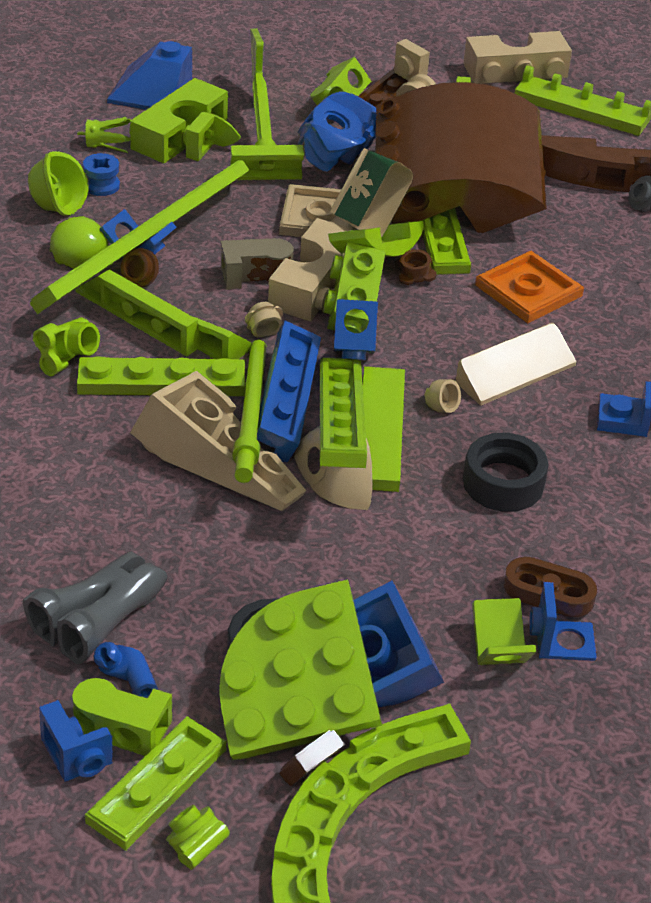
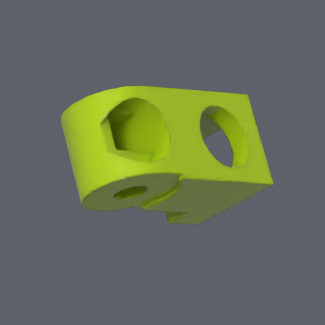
M352 57L332 67L326 74L327 78L311 93L310 97L318 105L326 97L337 92H348L359 96L372 81L357 59ZM348 71H352L357 76V84H350Z
M92 678L79 683L72 694L73 714L80 723L83 734L107 727L112 735L113 746L146 756L163 739L172 723V694L153 689L149 697L144 698L118 690L111 682L105 679Z

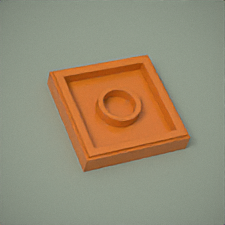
M532 250L476 276L475 286L527 324L582 297L584 292L582 285Z

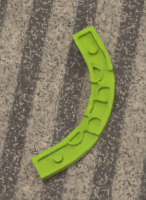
M450 704L404 716L372 728L350 740V747L334 757L329 763L323 761L319 764L292 799L282 820L274 849L271 878L272 903H331L328 893L327 866L336 838L354 810L374 791L406 773L469 754L471 740Z

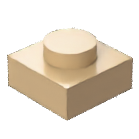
M407 39L397 42L394 73L408 81L417 74L427 75L430 52Z

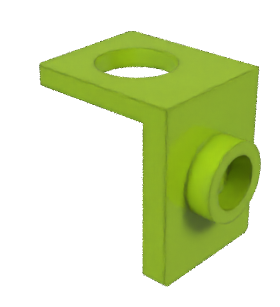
M519 598L475 600L472 603L478 665L526 663L536 653V645H525L521 600Z

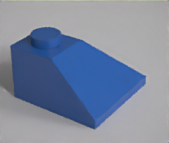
M174 41L157 43L127 67L107 98V103L147 110L192 80V47L183 46Z
M393 581L353 600L378 707L392 706L408 701L444 683L425 641Z

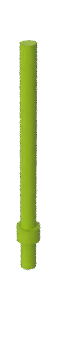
M262 340L253 341L250 347L240 435L233 447L232 457L236 463L234 476L240 483L251 481L254 465L259 461L260 455L257 432L267 350L266 343Z

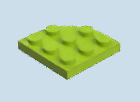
M348 579L298 591L273 601L253 615L234 638L222 666L219 694L229 752L233 760L311 743L329 730H334L340 736L382 725Z

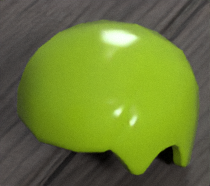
M84 216L71 217L59 223L50 240V252L53 253L55 261L58 264H64L75 269L109 246L108 240L100 231L101 226L93 219Z

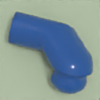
M104 642L94 651V662L99 666L101 672L108 676L128 681L134 695L148 698L153 689L158 690L147 661L139 650L115 645L112 642Z

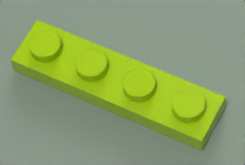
M79 357L77 393L79 395H152L197 371L227 396H244L245 359Z

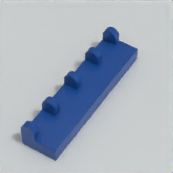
M287 321L283 322L277 333L260 406L257 440L274 447L273 453L282 462L289 461L300 443L321 341L320 336Z

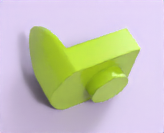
M201 112L191 124L186 126L183 133V144L186 145V158L200 161L214 144L222 147L229 146L240 140L241 136L225 119L214 114Z

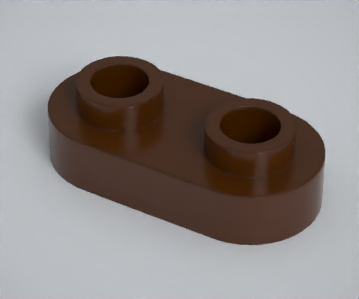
M519 557L507 565L504 589L510 597L519 598L523 603L539 607L543 582H553L556 613L568 617H581L592 611L597 595V585L587 574L533 557Z

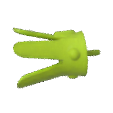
M127 117L106 121L88 119L85 132H77V135H85L88 148L102 146L128 153L126 150L106 144L130 141L129 137L118 133L105 132L104 130L127 125L131 119Z

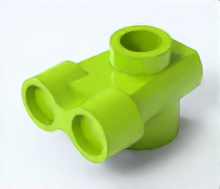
M80 317L58 326L49 323L33 333V341L41 352L39 360L41 370L48 376H54L65 370L69 365L68 361L76 355H93L100 344L98 328L93 323H89L87 319Z

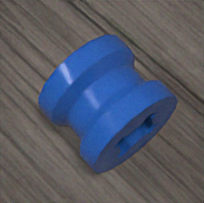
M98 153L92 154L83 160L82 165L88 179L89 194L107 196L119 190L120 180L116 176L119 173V161L116 157Z

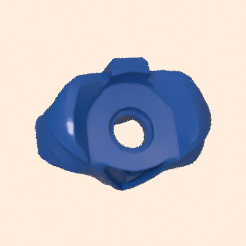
M337 92L326 97L313 109L298 130L300 136L298 145H302L304 142V150L308 162L326 172L331 170L339 160L349 165L352 164L356 156L360 155L364 148L368 150L376 138V108L362 98L348 92ZM327 119L337 122L342 129L331 126Z

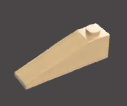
M195 371L150 396L130 432L142 442L149 452L156 454L166 462L280 511L293 504L306 492V489L281 459L272 452L264 451L261 446L259 461L254 465L251 481L240 483L235 479L236 463L233 461L232 454L234 443L239 438L241 422L233 414L236 405L226 394L199 372Z

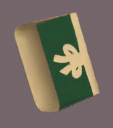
M364 148L330 213L358 230L380 227L382 237L411 185L413 173L400 162Z

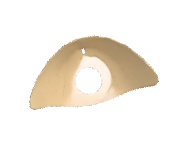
M320 426L310 431L302 438L294 454L297 466L304 479L309 483L313 491L333 504L349 509L368 510L371 503L373 484L372 460L367 438L366 468L321 466L318 473L312 474L308 467V455L314 446L320 450Z

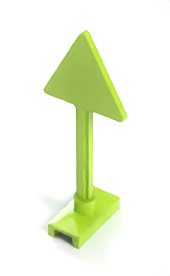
M251 29L252 90L257 142L255 145H231L230 165L238 160H243L249 169L247 173L237 180L302 179L303 145H276L272 140L267 84L262 75L263 40L258 29Z

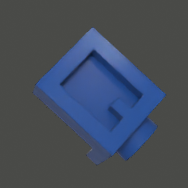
M645 381L642 399L625 395L600 393L597 430L647 437L651 422V382Z
M59 700L39 707L41 739L64 782L79 776H94L102 771L105 766L112 764V735L107 727L83 734L77 718H68Z

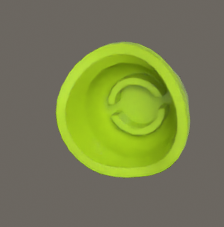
M52 151L47 153L43 159L31 168L28 175L30 194L34 201L46 211H55L63 216H69L80 209L87 198L89 190L87 176L79 162L64 152Z

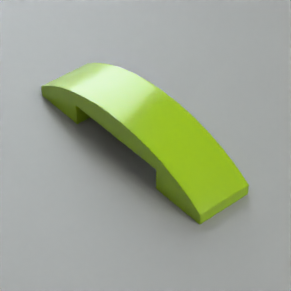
M423 221L389 224L382 237L380 227L329 233L328 236L329 242L341 254L346 243L350 242L386 251L385 257L405 254L406 251H409L417 243L424 229Z

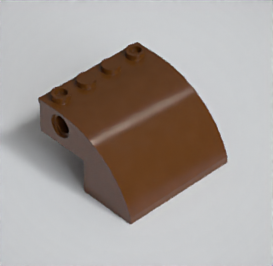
M452 82L421 87L397 97L385 99L376 105L375 153L400 162L413 173L411 185L391 220L392 224L422 221L460 206L478 233H485L547 209L540 111L537 106L525 98L508 90L487 84Z

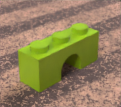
M193 78L130 120L131 149L161 163H166L186 149V145L183 144L184 130L201 112L214 114L225 120L228 119V91Z

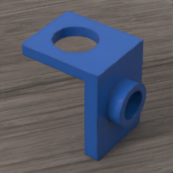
M125 209L100 227V231L110 244L119 240L115 232L116 225H124L130 232L138 227ZM170 222L137 248L147 249L156 254L166 246L162 239L177 227L173 222Z
M337 300L334 351H341L342 359L366 360V353L375 352L377 301ZM360 309L368 316V326L363 332L352 333L345 327L344 317L350 310Z
M543 582L539 607H531L529 618L530 635L537 636L539 658L595 661L596 649L593 624L590 622L556 621L553 582ZM564 631L576 632L584 639V645L580 649L569 650L558 643L557 636Z

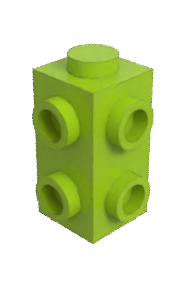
M347 242L342 255L334 256L330 278L336 279L334 290L328 289L323 313L330 314L327 329L335 331L338 299L377 301L386 251ZM360 309L350 310L344 317V325L352 333H361L368 326V316Z

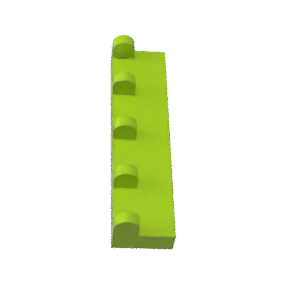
M528 65L524 69L521 83L514 92V94L525 98L535 106L637 136L641 135L651 119L650 100H646L643 108L623 103L625 93L619 91L613 100L592 94L593 84L586 82L583 90L561 85L562 75L555 73L551 81L533 77L534 67Z

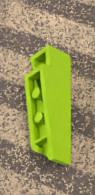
M110 269L75 289V292L186 357L198 349L214 359H240L250 351L252 342L229 330L183 312Z

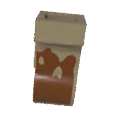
M276 238L221 241V271L226 290L242 289V282L269 281V278L285 258L293 260L294 247L288 241Z

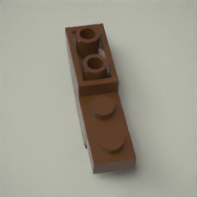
M542 135L545 176L581 186L629 192L631 184L633 185L639 178L651 176V150L597 146L596 139Z

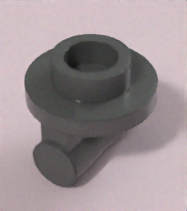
M651 176L639 178L630 189L629 203L635 210L645 212L651 209Z

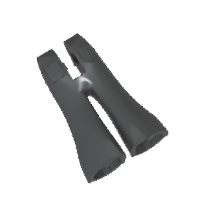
M129 551L82 581L59 589L39 588L34 590L23 599V607L28 623L35 634L51 646L59 642L61 653L74 663L81 664L94 653L96 648L102 644L110 632L135 609L144 607L156 599V595L165 585L168 576L161 568L152 563H145L143 557L133 551Z

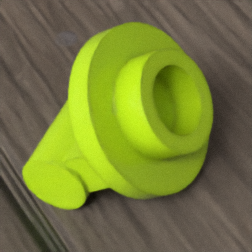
M191 805L170 821L168 825L173 831L166 840L177 852L179 861L190 870H193L230 835L227 826L216 818L209 806L198 810L195 805Z

